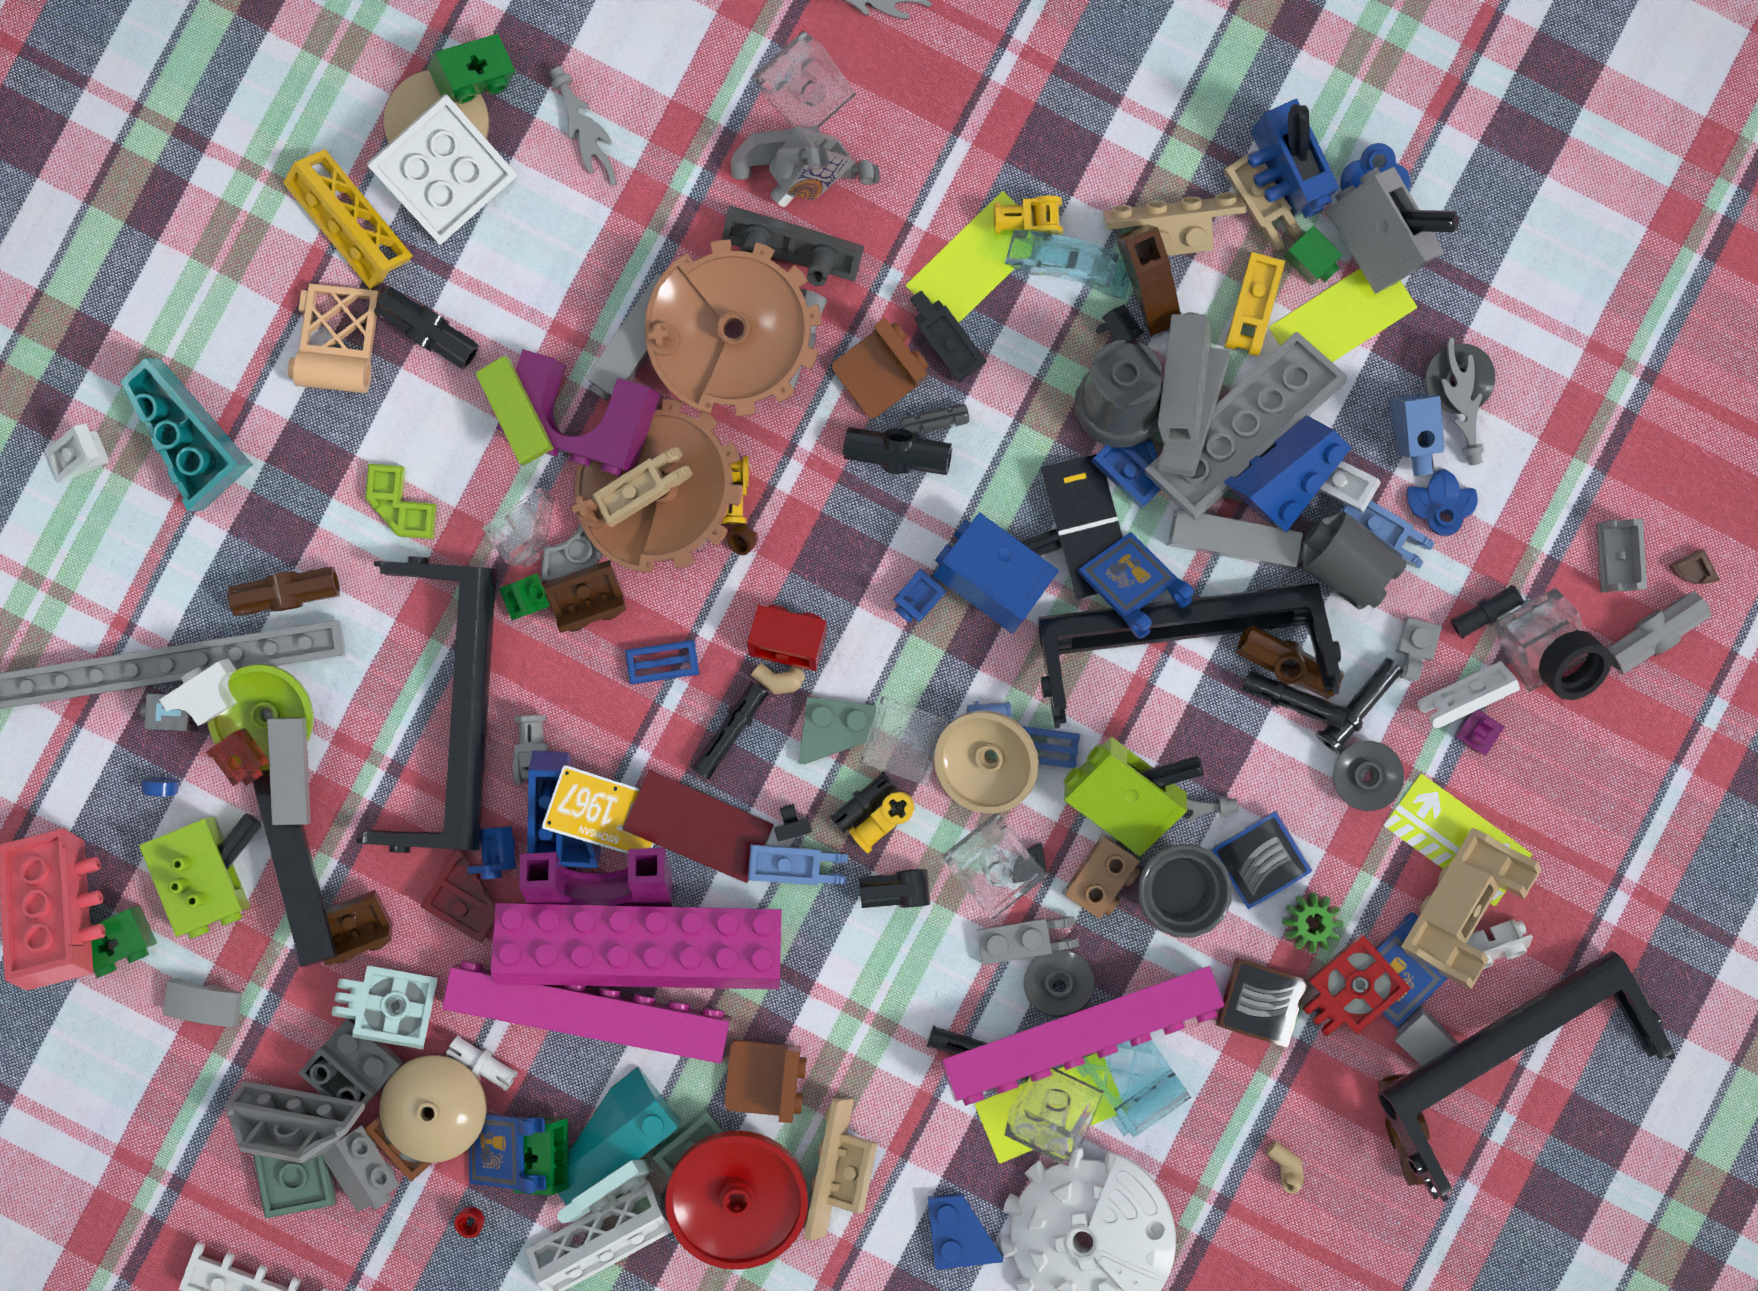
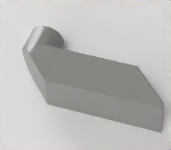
M818 126L804 127L813 131L820 132ZM794 129L752 133L739 146L731 158V176L735 179H747L752 175V166L771 164L776 157L777 151L783 147Z

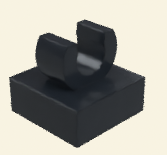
M1124 304L1102 317L1105 323L1100 324L1096 329L1097 334L1107 329L1111 330L1114 335L1112 342L1126 340L1125 344L1135 340L1144 333Z
M794 803L779 808L784 824L774 828L778 842L813 831L809 817L798 820Z

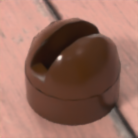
M745 524L736 526L727 535L728 546L738 555H747L758 541L756 531L754 532L749 525ZM741 537L745 539V543L740 539Z

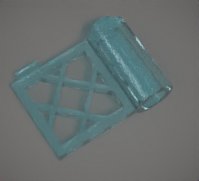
M1152 1040L1145 1042L1149 1049L1140 1048L1139 1045L1134 1047L1124 1044L1117 1045L1118 1048L1134 1050L1130 1071L1111 1068L1112 1054L1107 1056L1106 1067L1091 1064L1086 1056L1083 1057L1085 1064L1076 1067L1082 1077L1090 1074L1115 1110L1117 1115L1112 1120L1123 1136L1130 1133L1135 1138L1192 1098ZM1138 1051L1153 1054L1161 1065L1149 1075L1134 1072ZM1095 1069L1105 1071L1104 1080L1100 1078ZM1109 1072L1130 1075L1127 1090L1116 1098L1107 1088ZM1134 1076L1143 1078L1132 1086Z

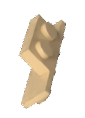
M1224 192L1210 199L1185 197L1181 199V202L1169 204L1164 201L1148 202L1144 207L1132 208L1129 205H1118L1112 207L1111 211L1103 212V221L1108 230L1136 226L1142 227L1147 224L1158 227L1167 255L1172 256L1213 251L1212 217L1246 213V204L1235 193Z
M848 1097L833 1099L826 1111L825 1121L827 1126L824 1139L821 1141L818 1149L820 1160L817 1174L811 1183L813 1195L804 1223L806 1228L804 1238L808 1240L826 1237L832 1206L854 1213L864 1212L878 1142L847 1133L854 1100Z

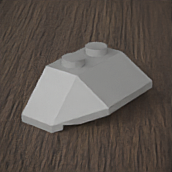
M247 1081L242 1082L224 1105L240 1152L303 1163L325 1154L350 1130L365 1109L363 1102Z

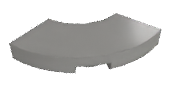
M581 522L579 528L570 539L559 545L544 546L541 582H548L594 566L604 556L590 541Z

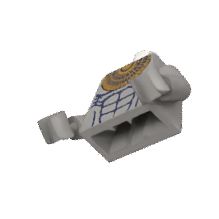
M800 126L794 129L769 165V171L778 182V185L772 190L770 195L782 207H786L795 196L815 200L838 179H855L859 175V182L864 185H872L880 181L879 167L873 165L868 160H861L857 165L837 137Z

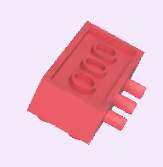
M65 828L0 844V899L5 981L26 991L93 974L91 941L103 938L106 934L105 927L102 924L90 926L89 907L103 903V895L100 890L88 892L87 873L99 871L101 862L98 857L86 859L85 841Z

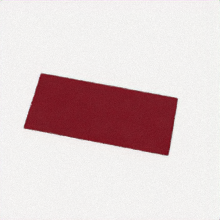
M650 770L623 826V830L748 883L750 845H765L774 825Z

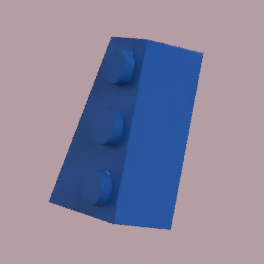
M1308 415L1275 440V447L1262 458L1256 455L1249 461L1250 467L1237 478L1231 475L1224 481L1261 518L1284 532L1288 531L1351 450V447L1335 430Z
M533 750L528 770L527 853L556 852L561 865L564 867L598 868L601 853L600 845L542 828L563 766L573 767L569 752Z

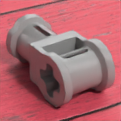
M546 715L515 716V722L519 725V744L514 745L513 776L516 785H521L523 781H528V770H526V767L530 765L532 751H550L549 743H544L543 722L546 721Z

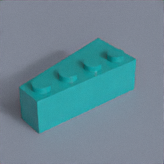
M144 358L120 381L140 421L145 423L152 437L151 442L156 452H160L168 468L167 473L172 483L177 485L187 511H204L253 465L163 360Z

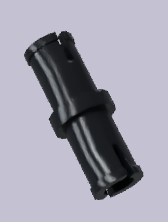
M1511 585L1488 600L1482 598L1477 601V606L1450 621L1458 636L1464 639L1465 636L1486 624L1492 626L1497 623V618L1518 606H1522L1524 601L1517 588Z
M882 771L877 778L860 792L858 790L853 792V798L829 817L844 834L849 827L866 813L869 815L875 811L873 807L893 790L895 791L897 787L891 779L889 780L885 772Z

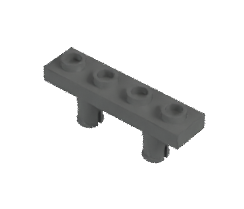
M730 206L727 212L722 240L731 239V245L741 247L740 251L753 253L755 243L757 242L774 249L775 252L772 257L809 268L807 280L814 286H823L829 274L855 282L865 247L734 206Z

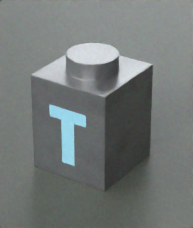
M167 694L146 695V700L142 702L140 711L141 720L145 721L144 729L197 731V724L186 711L173 709L167 712L159 699Z

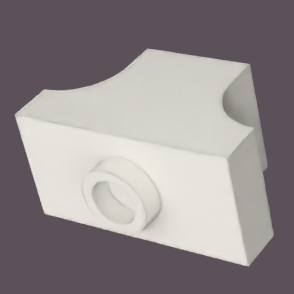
M229 658L216 662L204 671L198 667L181 677L184 684L159 699L167 712L173 709H181L191 715L197 726L205 724L237 704L229 690V679L236 669Z

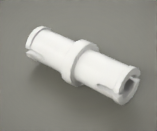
M459 1035L456 1036L449 1046L451 1049H448L446 1052L448 1057H452L465 1064L477 1077L480 1075L503 1088L504 1091L509 1089L514 1081L513 1078L518 1074V1071L493 1058V1053L489 1050L482 1051L462 1039Z

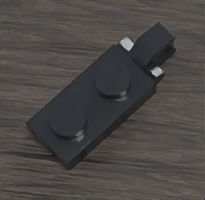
M922 290L910 298V301L920 313L913 318L918 325V329L958 383L987 363L946 305L943 306L940 300L931 304Z

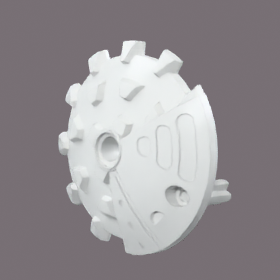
M1071 1148L1062 1151L1065 1162L1046 1169L1040 1160L1024 1173L1032 1182L1024 1190L1021 1197L1012 1193L1009 1194L1003 1213L1013 1216L1011 1236L1001 1237L1000 1241L1003 1257L1014 1256L1018 1269L1022 1274V1277L1015 1281L1019 1291L1162 1290L1170 1275L1175 1258V1223L1170 1206L1162 1190L1139 1165L1120 1154L1107 1151L1105 1161L1084 1159L1083 1148ZM1077 1233H1089L1093 1239V1246L1084 1247L1080 1245L1077 1240Z

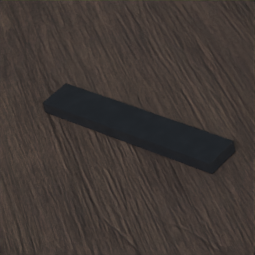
M249 769L300 967H307L338 957L304 825H272L270 770Z

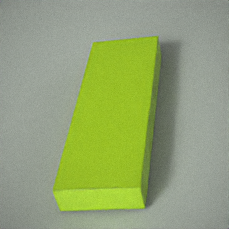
M504 355L475 372L519 464L525 466L554 449L509 357Z

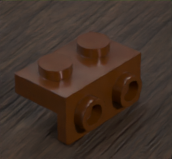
M610 560L544 583V590L556 616L557 627L560 633L579 631L589 623L600 619L611 620L626 610L624 594Z
M376 890L326 909L338 957L324 961L326 966L333 963H345L355 955L367 950H379L392 940L393 923Z

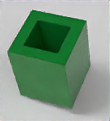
M1314 225L1283 255L1311 285L1319 278L1325 283L1340 268L1336 262L1343 256Z

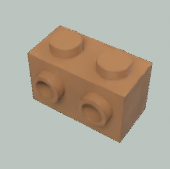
M1101 835L1062 893L1098 919H1101L1103 914L1109 916L1120 901V898L1116 895L1123 885L1129 887L1138 876L1140 869L1136 866L1140 861Z

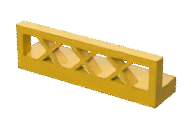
M326 149L293 163L283 184L370 290L381 285L389 271L410 261L413 255ZM322 163L330 173V178L318 175L312 166ZM335 190L347 194L352 200V205L340 202L335 196ZM357 217L368 220L373 225L374 232L362 229L357 222ZM379 244L391 247L397 256L388 260L379 249Z

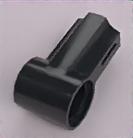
M927 869L897 871L893 875L859 878L862 908L899 905L900 908L930 905Z

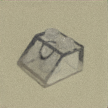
M802 31L751 77L771 105L793 129L797 126H818L819 128L856 95L824 46L805 31Z
M542 487L482 527L507 564L515 567L522 565L526 568L541 557L539 551L546 546L555 500L551 493Z
M1556 588L1536 597L1533 601L1512 613H1508L1495 622L1500 644L1529 692L1544 684L1538 669L1540 659L1546 648L1565 633L1576 630L1583 631L1579 612ZM1588 653L1575 658L1566 667L1564 672L1586 660Z
M994 813L943 854L953 875L992 919L996 918L1048 876L1019 836L999 813Z
M1053 1067L1050 1068L1052 1076L1032 1082L1031 1078H1029L1009 1109L1005 1136L1069 1166L1084 1141L1104 1091Z

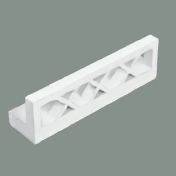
M648 1182L638 1190L618 1198L619 1202L602 1213L600 1211L595 1214L591 1213L527 1248L526 1253L537 1285L544 1291H565L671 1233L672 1230L669 1226L667 1215L661 1208L653 1185ZM647 1196L651 1208L640 1214L631 1213L635 1203ZM612 1215L619 1216L613 1229L609 1231L600 1230L606 1218ZM581 1232L588 1233L582 1246L576 1249L569 1247L575 1235ZM550 1249L557 1250L553 1261L541 1267L538 1256Z

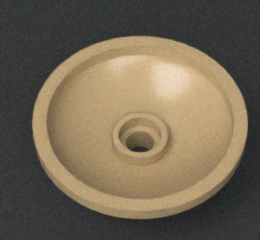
M429 70L410 76L390 96L384 114V129L388 143L395 139L441 97ZM478 94L475 99L465 104H458L457 101L454 102L487 139L489 114L481 94Z
M980 710L959 716L944 729L935 748V770L942 787L954 801L975 812L994 814L1016 807L1029 795L1037 780L1039 760L1036 747L1030 735L1015 720L998 712ZM987 751H994L997 754V759H991Z
M426 1055L408 1061L392 1074L383 1089L379 1113L383 1130L397 1150L418 1161L429 1163L443 1162L459 1156L476 1141L485 1123L487 1102L482 1084L465 1064L447 1056ZM424 1107H431L434 1110L433 1118L428 1119L423 1115Z

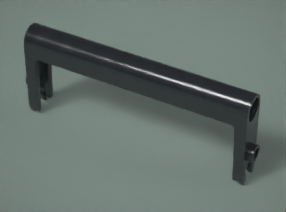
M408 556L407 563L374 561V566L380 568V574L388 576L459 582L447 787L443 832L368 830L363 831V837L356 838V843L389 845V852L410 853L411 847L479 850L497 569L429 564V558Z
M1318 583L1192 598V602L1184 608L1177 605L1174 600L1149 603L1139 609V611L1149 616L1152 621L1149 627L1150 633L1144 638L1136 637L1126 621L1113 608L1038 617L1039 636L1046 676L1041 677V689L1043 698H1050L1055 729L1060 728V724L1066 723L1065 709H1067L1059 655L1241 633L1250 625L1261 630L1299 625L1306 626L1314 649L1324 691H1332L1333 695L1339 694L1338 682H1341L1338 662L1341 661V650L1339 642L1332 639Z
M1610 951L1378 1092L1379 1102L1408 1154L1406 1158L1408 1166L1416 1176H1420L1434 1200L1438 1197L1443 1202L1449 1200L1447 1193L1453 1189L1417 1121L1418 1114L1613 995L1649 1057L1654 1055L1659 1059L1668 1057L1671 1061L1676 1058L1673 1048L1661 1028L1662 1020L1655 1010L1650 1008L1629 967L1616 952Z

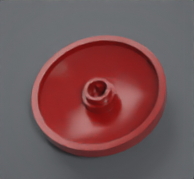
M750 1131L720 1132L705 1137L692 1145L675 1164L667 1184L665 1199L666 1215L669 1226L677 1241L695 1258L706 1264L723 1269L742 1270L754 1268L779 1257L797 1239L807 1216V1184L796 1159L777 1141Z

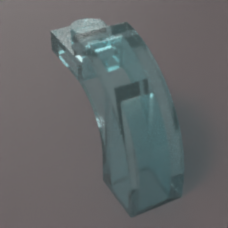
M1028 230L1013 231L1005 260L1006 265L1029 275H1045L1068 279L1094 288L1111 297L1125 299L1130 279L1122 259H1119L1118 253L1061 235Z

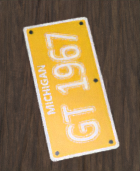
M567 765L563 766L542 824L543 829L628 854V849L653 848L654 845L652 842L623 830V826L640 789Z

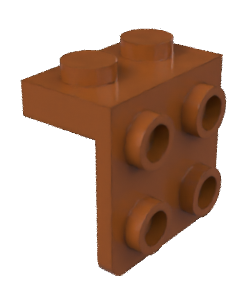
M886 318L874 325V332L840 356L832 364L833 372L867 417L871 419L877 418L926 381L928 375L925 369L929 366L917 350L911 353L904 343L907 336L896 322L890 325Z
M734 1040L730 1046L725 1108L735 1112L779 1116L778 1122L793 1124L794 1114H801L803 1093L797 1092L798 1078L805 1079L807 1057H800L801 1046Z

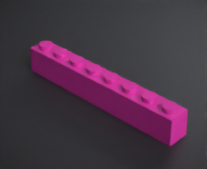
M462 960L461 964H455L450 967L443 1010L720 1064L723 1060L731 1017L724 1016L725 1011L722 1009L704 1007L702 1012L689 1009V1003L677 1000H669V1004L666 1005L656 1003L654 996L635 993L634 998L620 996L621 990L611 987H600L599 991L585 989L586 986L495 984L491 970L482 969L483 963L472 960Z
M1207 966L942 1059L941 1064L954 1101L963 1100L964 1105L967 1106L984 1100L983 1092L997 1088L998 1094L1018 1088L1016 1080L1030 1076L1031 1081L1035 1082L1052 1076L1050 1068L1063 1064L1066 1071L1085 1064L1084 1056L1097 1052L1100 1059L1119 1052L1118 1044L1130 1041L1131 1046L1134 1047L1151 1041L1150 1033L1163 1029L1164 1034L1168 1035L1185 1028L1183 1021L1196 1017L1199 1024L1218 1017L1216 1010L1225 1005L1211 967Z

